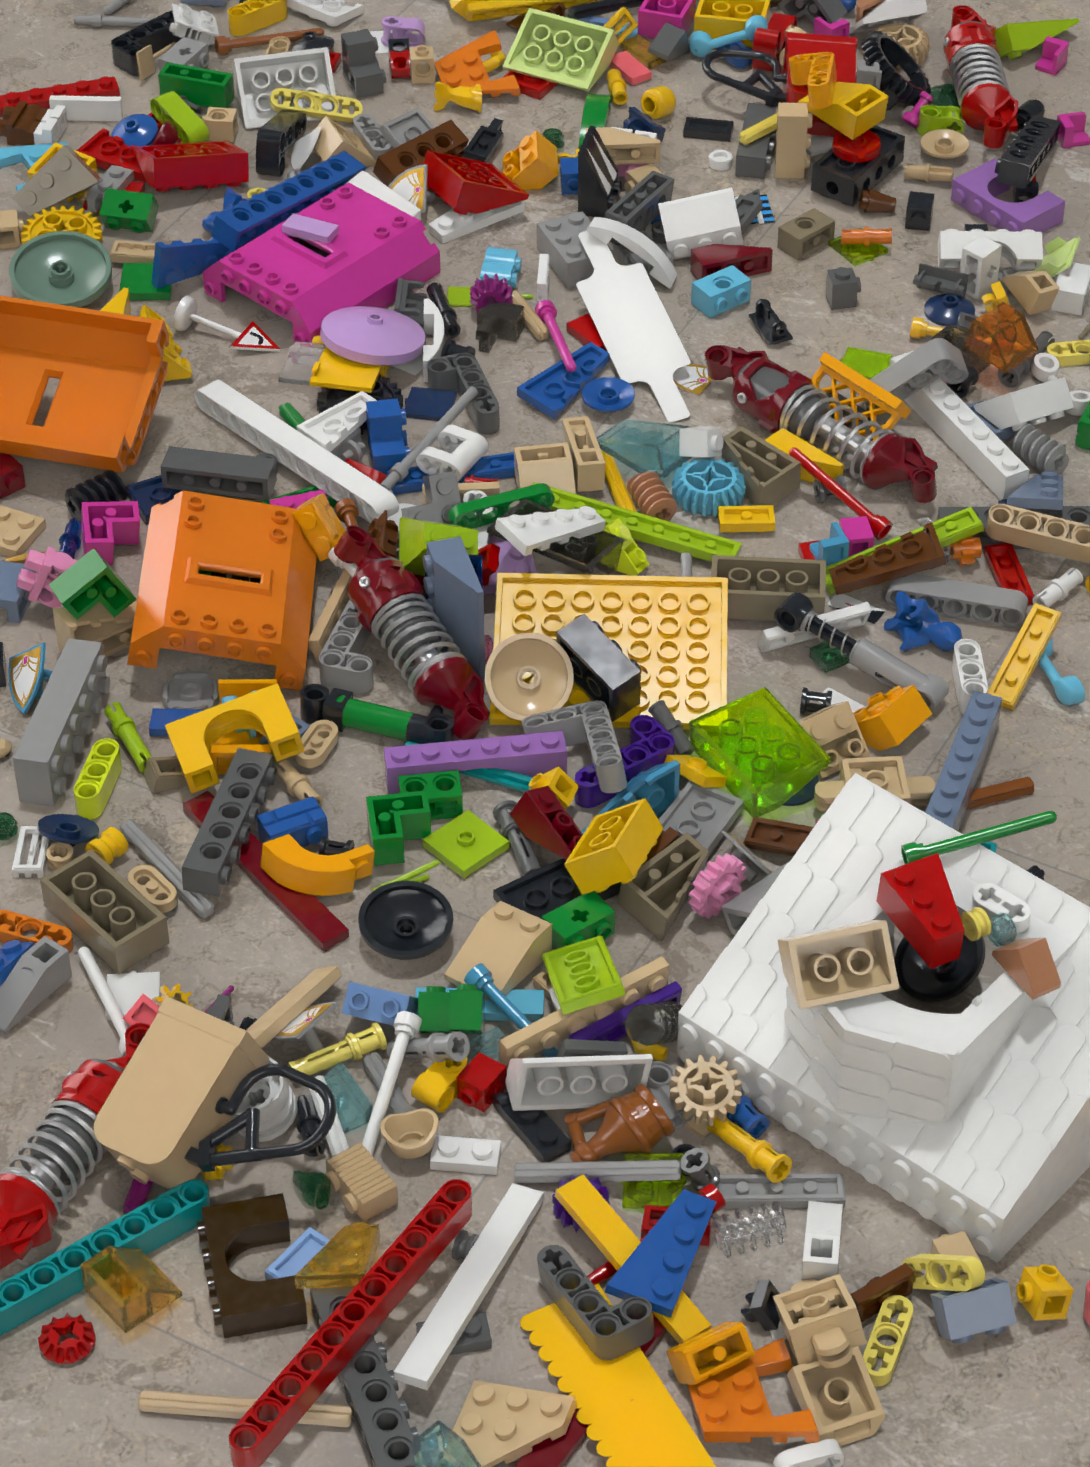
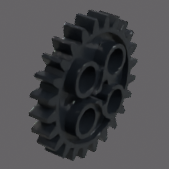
M379 374L372 393L365 392L377 401L398 398L400 409L403 407L401 389H397V383L390 384V378L381 380V374ZM322 387V392H318L317 411L320 414L358 394L360 391ZM367 420L359 426L361 435H363L364 430H367Z

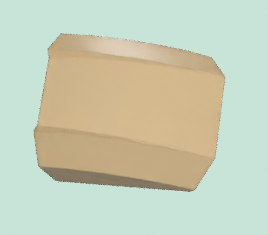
M859 1346L851 1348L852 1359L840 1367L825 1368L818 1360L809 1364L803 1363L794 1366L787 1373L801 1409L811 1410L818 1429L819 1440L835 1439L840 1446L873 1436L885 1419L884 1410Z

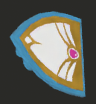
M44 642L9 658V687L11 696L16 707L23 714L27 713L34 699L41 698L43 681L48 682L53 672L44 669L46 643Z

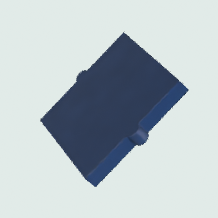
M411 387L409 396L405 399L404 409L406 418L439 421L455 404L457 391Z

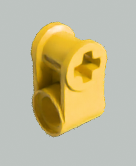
M466 1057L462 1061H452L448 1058L443 1062H434L415 1080L411 1089L412 1097L438 1113L444 1112L457 1097V1076L468 1065V1058Z

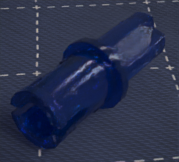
M75 518L70 519L69 523L66 524L64 533L59 538L60 549L58 552L66 553L72 559H75L76 551L81 546V521H77Z

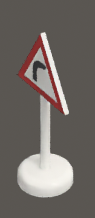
M187 295L182 298L176 308L173 328L178 331H185L189 328L192 321H196L236 337L237 339L232 343L230 349L281 352V349L254 321L242 333L195 315L197 309L196 300Z

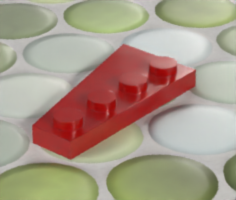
M102 128L76 150L95 158L97 167L108 170L111 165L131 169L134 170V179L147 183L133 152L134 145L127 146L124 144V139L119 136H110L109 131L105 128Z

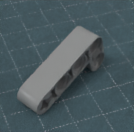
M935 338L877 374L870 381L903 401L937 378H941L949 384L963 382L968 377V370L962 352L943 338ZM863 401L866 411H870L869 401Z
M349 599L319 655L320 681L329 688H339L362 694L370 691L374 685L373 662L368 656L360 654L371 632H368L359 622L356 616L358 611Z

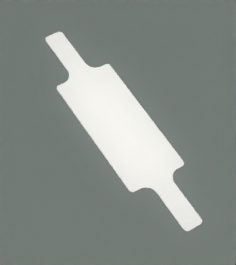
M588 231L579 233V239L592 263L594 273L588 279L577 282L576 286L620 378L629 384L638 381L648 383L668 422L688 418L690 413L673 380V374L678 368L689 365L691 361L643 264L620 265L615 261L608 245Z

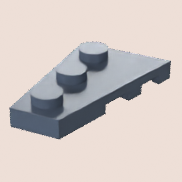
M1045 471L1041 475H1034L1007 497V505L1022 509L1063 510V475H1058V473L1052 471Z

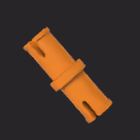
M864 226V229H841V245L864 244V247H869V244H892V228L869 229V226Z

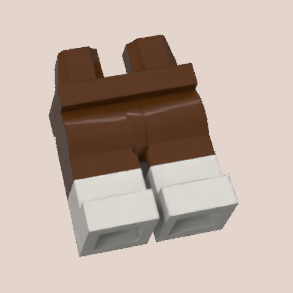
M19 101L16 107L6 106L2 114L3 119H0V136L7 137L8 145H15V143L21 146L58 143L59 138H61L67 128L66 106L56 105L54 110L41 108L35 104L27 105V102Z

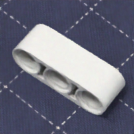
M961 639L954 645L952 673L958 705L962 714L966 711L973 691L988 693V683L981 648L972 639Z

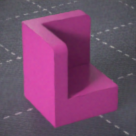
M820 17L814 19V34L849 37L850 22L846 19H841L831 24Z
M1047 36L1044 40L1042 57L1035 64V70L1056 76L1067 63L1069 42Z
M1085 112L1060 114L1057 116V121H1061L1058 141L1063 148L1090 144V138L1085 132Z

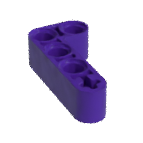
M638 715L631 720L630 745L620 749L627 783L639 773L656 765L663 764L666 755H674V737L651 716ZM593 763L580 769L575 774V783L579 787L575 794V802L580 807H596L614 798L619 793H604L601 791Z

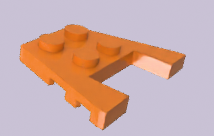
M495 30L435 62V70L440 82L449 85L451 88L459 86L474 87L476 84H480L482 94H490L491 97H500V93H511L512 96L521 95L514 75L490 81L480 56L502 50Z
M784 1338L755 1350L754 1356L714 1376H709L708 1379L696 1385L688 1384L689 1396L705 1442L751 1443L752 1437H772L774 1443H787L788 1437H805V1443L820 1442L818 1429L810 1409L773 1417L759 1377L789 1371L792 1368V1360Z

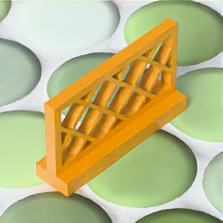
M824 352L819 359L822 365L811 378L812 385L819 389V382L827 374L831 377L832 386L820 389L826 392V394L832 392V396L838 399V391L849 388L851 398L840 401L841 405H851L854 412L858 413L857 403L868 400L870 411L862 412L861 414L867 418L871 417V421L875 422L876 415L890 414L891 417L888 421L880 425L882 429L889 430L893 429L901 417L906 419L911 413L910 408L901 399L828 353ZM834 403L829 404L831 409L837 407ZM839 410L834 412V417L837 421L839 418ZM852 418L845 423L852 422ZM856 418V427L859 425V418ZM873 426L872 428H869L870 434L877 431V429ZM866 429L857 431L860 435L865 436ZM879 435L873 437V441H872V442H874L875 439H877V438L879 437Z

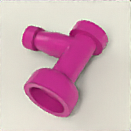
M925 91L920 93V99L912 111L905 112L901 117L906 124L913 128L918 127L920 108L924 105H930L929 103H932L934 100Z

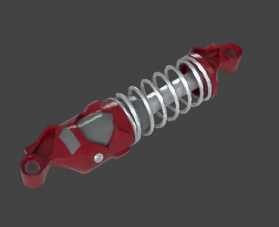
M714 345L705 351L708 376L713 380H724L727 377H732V401L734 406L758 420L760 427L774 434L784 428L799 438L802 437L808 440L806 442L813 446L814 440L819 436L825 438L824 446L819 450L827 454L828 448L833 443L840 447L837 454L833 457L836 460L841 461V456L845 451L852 454L851 462L843 466V470L850 468L851 477H860L863 484L874 490L881 489L892 483L907 481L912 491V496L917 502L928 503L937 496L934 472L938 468L937 462L925 456L922 447L915 438L901 437L889 429H882L879 423L868 421L865 415L855 413L853 408L848 405H841L838 399L834 397L828 398L826 392L812 385L810 378L796 370L790 372L771 361L765 351L748 352L741 347L733 348L725 345ZM829 402L836 404L837 407L831 409ZM839 410L838 421L831 418V414ZM843 410L848 411L850 415L843 418ZM852 418L851 429L843 425ZM856 418L863 420L864 423L856 427ZM869 426L875 427L877 431L870 434ZM863 427L866 429L865 437L857 433ZM879 435L874 442L870 441L873 437ZM860 459L862 460L860 473H855V463Z

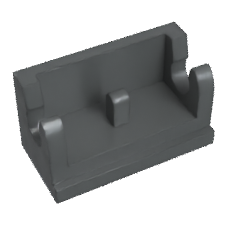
M398 278L394 311L408 316L424 328V299H427V294L421 292L414 293L412 291L413 288H423L424 283Z

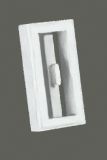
M548 254L539 255L537 304L540 301L548 300L550 256Z
M21 826L12 866L13 877H19L20 873H25V878H31L32 873L37 874L38 878L44 877L47 864L46 850L51 844V839L43 836L38 863L34 865L41 834L37 826ZM28 834H32L27 864L22 865Z

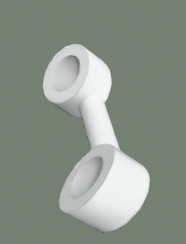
M1049 353L1037 354L1034 357L1032 366L1033 375L1042 382L1058 379L1059 361L1057 358ZM1082 390L1071 391L1070 395L1074 408L1065 411L1070 415L1082 416L1090 402V392Z

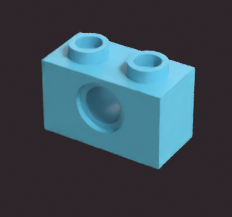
M731 265L692 282L691 304L709 318L750 301L751 279Z

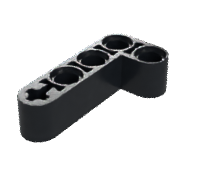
M172 10L112 39L113 64L126 73L138 77L139 70L136 57L138 51L151 45L152 53L155 54L172 42L177 43L181 40V37L175 36L173 32L169 31L171 23H175Z
M281 110L258 130L256 139L257 174L279 177L283 175L286 149L305 133L307 124L305 113Z

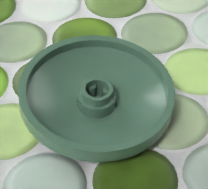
M56 231L39 235L23 244L11 259L9 275L12 288L20 299L81 308L97 300L107 290L112 279V264L108 251L96 239L78 232Z

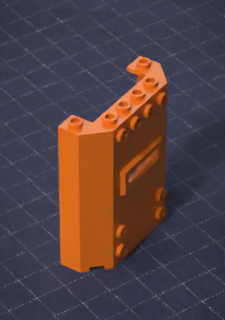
M0 296V453L122 473L126 471L127 465H135L167 374L168 362L163 361L164 346H169V333L164 320ZM49 378L60 379L44 425H33Z
M184 490L175 494L174 499L169 502L153 506L149 520L127 665L156 669L159 648L275 665L274 679H277L279 688L301 691L306 670L317 556L291 514L295 508ZM205 570L261 580L260 583L198 574V571Z

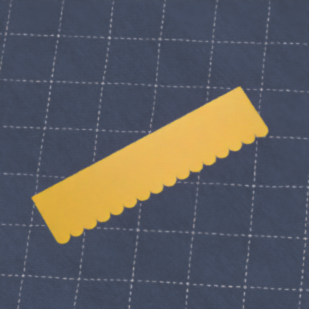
M599 1283L594 1285L607 1303L613 1307ZM555 1302L521 1318L520 1326L526 1331H532L529 1336L530 1342L535 1346H542L538 1352L539 1357L544 1361H552L548 1365V1372L554 1377H561L557 1383L559 1390L570 1393L569 1396L575 1397L576 1408L579 1409L576 1416L577 1420L582 1424L589 1425L586 1433L590 1439L599 1441L596 1446L598 1454L603 1457H610L606 1462L607 1467H716L640 1347L613 1360L599 1359Z

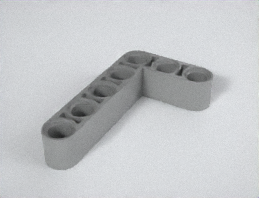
M598 700L533 714L522 720L524 734L563 731L566 747L587 742L602 792L616 793L627 787L621 752L605 702Z

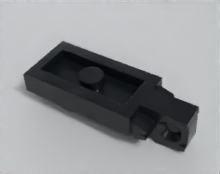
M494 118L488 127L481 125L465 148L463 158L488 163L503 140V120Z

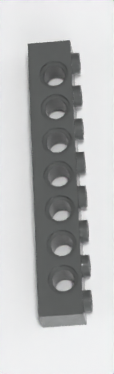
M350 1276L310 1287L311 1309L319 1328L354 1288ZM375 1331L337 1376L348 1406L352 1407V1417L371 1467H431L428 1457H421L418 1449L421 1448V1441L416 1427H409L407 1420L410 1419L407 1403L404 1398L398 1399L396 1391L399 1390L398 1382L394 1378V1371H387L385 1363L388 1362L387 1354L383 1343H376L374 1336L377 1335V1332Z

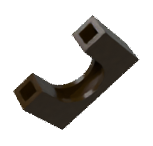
M283 1193L201 1207L203 1221L197 1222L200 1243L207 1242V1249H202L204 1269L212 1270L213 1276L207 1277L210 1298L217 1297L218 1304L212 1305L215 1326L222 1325L224 1339L307 1324L306 1301L300 1274L265 1281H250L235 1275L229 1269L232 1261L248 1249L291 1241L289 1219Z

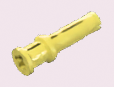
M374 1022L371 1023L370 1028L356 1034L352 1032L347 1033L343 1037V1041L288 1062V1066L307 1075H312L349 1059L359 1061L362 1059V1055L374 1050L381 1049L383 1051L387 1049V1041L380 1025Z

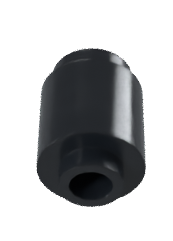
M1035 99L1028 100L1018 108L1017 124L1019 130L1023 129L1024 123L1028 122L1033 115L1044 117L1045 107L1042 102Z

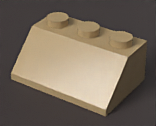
M873 920L777 940L783 973L799 1009L900 989L887 921Z

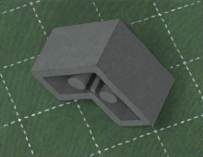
M782 0L778 4L784 14L797 16V19L806 14L813 25L814 19L817 17L831 24L847 12L840 0Z
M368 29L342 33L343 75L356 98L384 93L383 84L386 83V74L384 69H380L375 55V51H378L376 37H372Z
M456 471L422 476L428 504L402 508V517L451 524L448 513L452 507L461 503Z

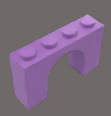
M995 158L953 179L951 200L998 230L1006 229L1010 232H1021L1030 229L1043 233L1063 222L1066 201L1048 190L1028 201L1018 203L1005 202L995 198L1010 190V185L997 182L998 174L995 173L997 159Z

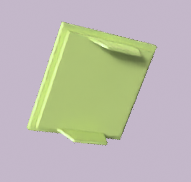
M1057 237L1045 244L1047 255L1043 256L1042 265L1035 269V271L1046 270L1052 278L1069 268L1081 238H1074L1066 242Z

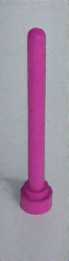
M540 301L535 307V313L543 323H546L567 371L574 372L577 366L555 320L557 310L551 301Z

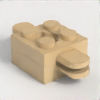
M902 756L841 759L840 781L818 782L815 786L814 805L819 811H827L854 773L859 774L913 806H928L936 784L929 776L906 777Z
M840 1274L819 1281L817 1279L801 1280L795 1283L790 1291L773 1296L784 1334L798 1365L803 1363L809 1364L819 1360L825 1368L840 1367L852 1359V1347L867 1344L857 1307Z

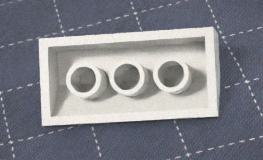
M652 1054L510 1059L505 1083L513 1111L590 1108L609 1100L611 1097H620L632 1092L636 1085H647L653 1057Z

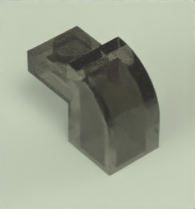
M494 303L478 311L475 338L479 340L480 352L489 353L497 338L517 342L524 329V306L510 303Z

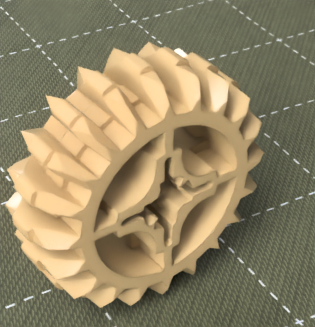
M889 22L888 25L880 24V27H875L872 31H882V33L892 36L902 47H905V50L910 53L913 59H916L918 65L923 64V61L927 60L930 42L927 33L923 32L922 28H916V25H908L907 22L905 24H900L899 22L892 24Z

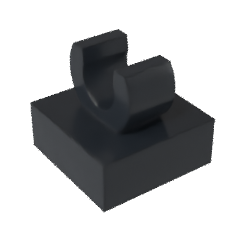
M770 1280L757 1281L755 1291L745 1296L750 1307L741 1309V1314L748 1322L758 1321L765 1331L778 1330L780 1323L773 1296L780 1293Z

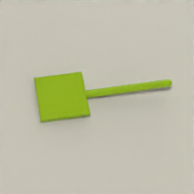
M448 286L447 299L450 307H475L471 306L470 303L471 287ZM521 294L524 299H533L534 297L533 294Z

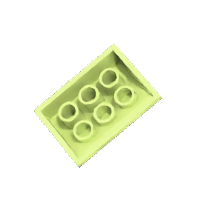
M529 8L502 67L505 70L589 92L611 64L619 43L614 29Z

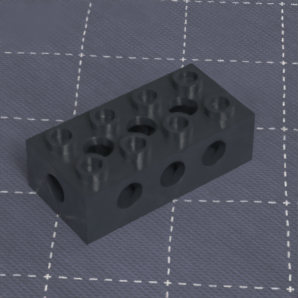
M876 125L869 130L880 138L881 152L876 158L866 162L845 161L837 157L832 149L829 150L812 165L811 191L840 201L843 204L854 206L859 201L862 190L867 191L874 188L903 162L905 136Z

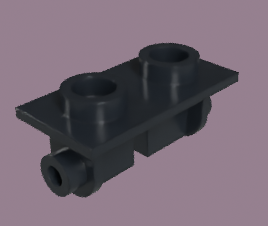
M759 299L756 302L755 313L748 314V316L767 343L771 345L792 340L793 337L787 330L785 322L781 321L771 308L769 300Z

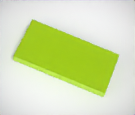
M600 935L541 955L563 1015L626 995L605 941Z

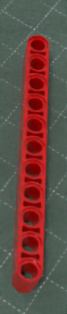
M452 1179L442 1185L229 1433L231 1462L234 1467H260L467 1224L472 1216V1189L466 1181Z

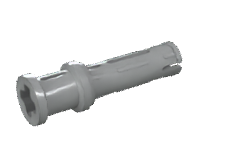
M437 1032L431 1034L428 1038H413L409 1040L404 1058H430L434 1062H443L448 1058L452 1061H462L469 1054L470 1043L468 1037L462 1032H451L448 1035ZM392 1039L388 1043L387 1052L389 1056L396 1039Z

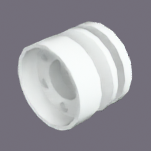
M270 1058V1060H269V1062L267 1063V1065H268V1064H278V1063H277L275 1060H273L272 1058ZM269 1076L259 1080L250 1088L231 1120L245 1112L248 1108L259 1109V1142L270 1141L284 1134L293 1124L297 1114V1099L286 1078ZM246 1127L237 1133L244 1139Z

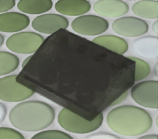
M523 499L500 518L509 517L510 515H528L534 512H554V510ZM496 521L487 528V533L507 540L495 529ZM601 531L583 538L572 536L567 543L559 544L558 542H553L550 544L549 549L540 551L535 548L532 551L590 575H610L618 567L624 539L606 531Z

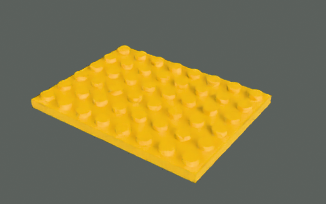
M497 573L493 650L505 639L527 632L539 633L557 642L556 632L582 614H585L591 621L598 622L604 634L610 640H615L628 659L635 660L641 668L640 704L612 722L613 728H630L631 720L638 715L653 717L648 712L649 707L660 700H664L674 718L681 721L682 729L726 730L728 578ZM525 673L523 681L530 684L534 681V676L531 673ZM573 682L570 696L562 708L592 700ZM490 701V725L522 726V721L503 714Z

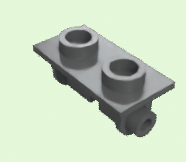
M920 263L918 275L914 276L913 284L917 288L954 294L957 297L958 295L966 297L969 274Z

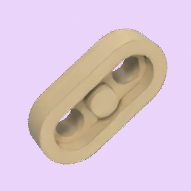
M319 720L312 723L301 738L305 751L295 755L296 762L305 768H314L321 765L338 742L337 725L329 720Z
M139 865L129 871L127 876L128 883L160 912L166 913L176 907L178 903L176 888L156 868L150 865Z

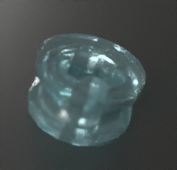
M1002 912L995 917L989 918L992 930L987 937L993 945L1001 947L1006 942H1012L1016 939V927L1008 914Z

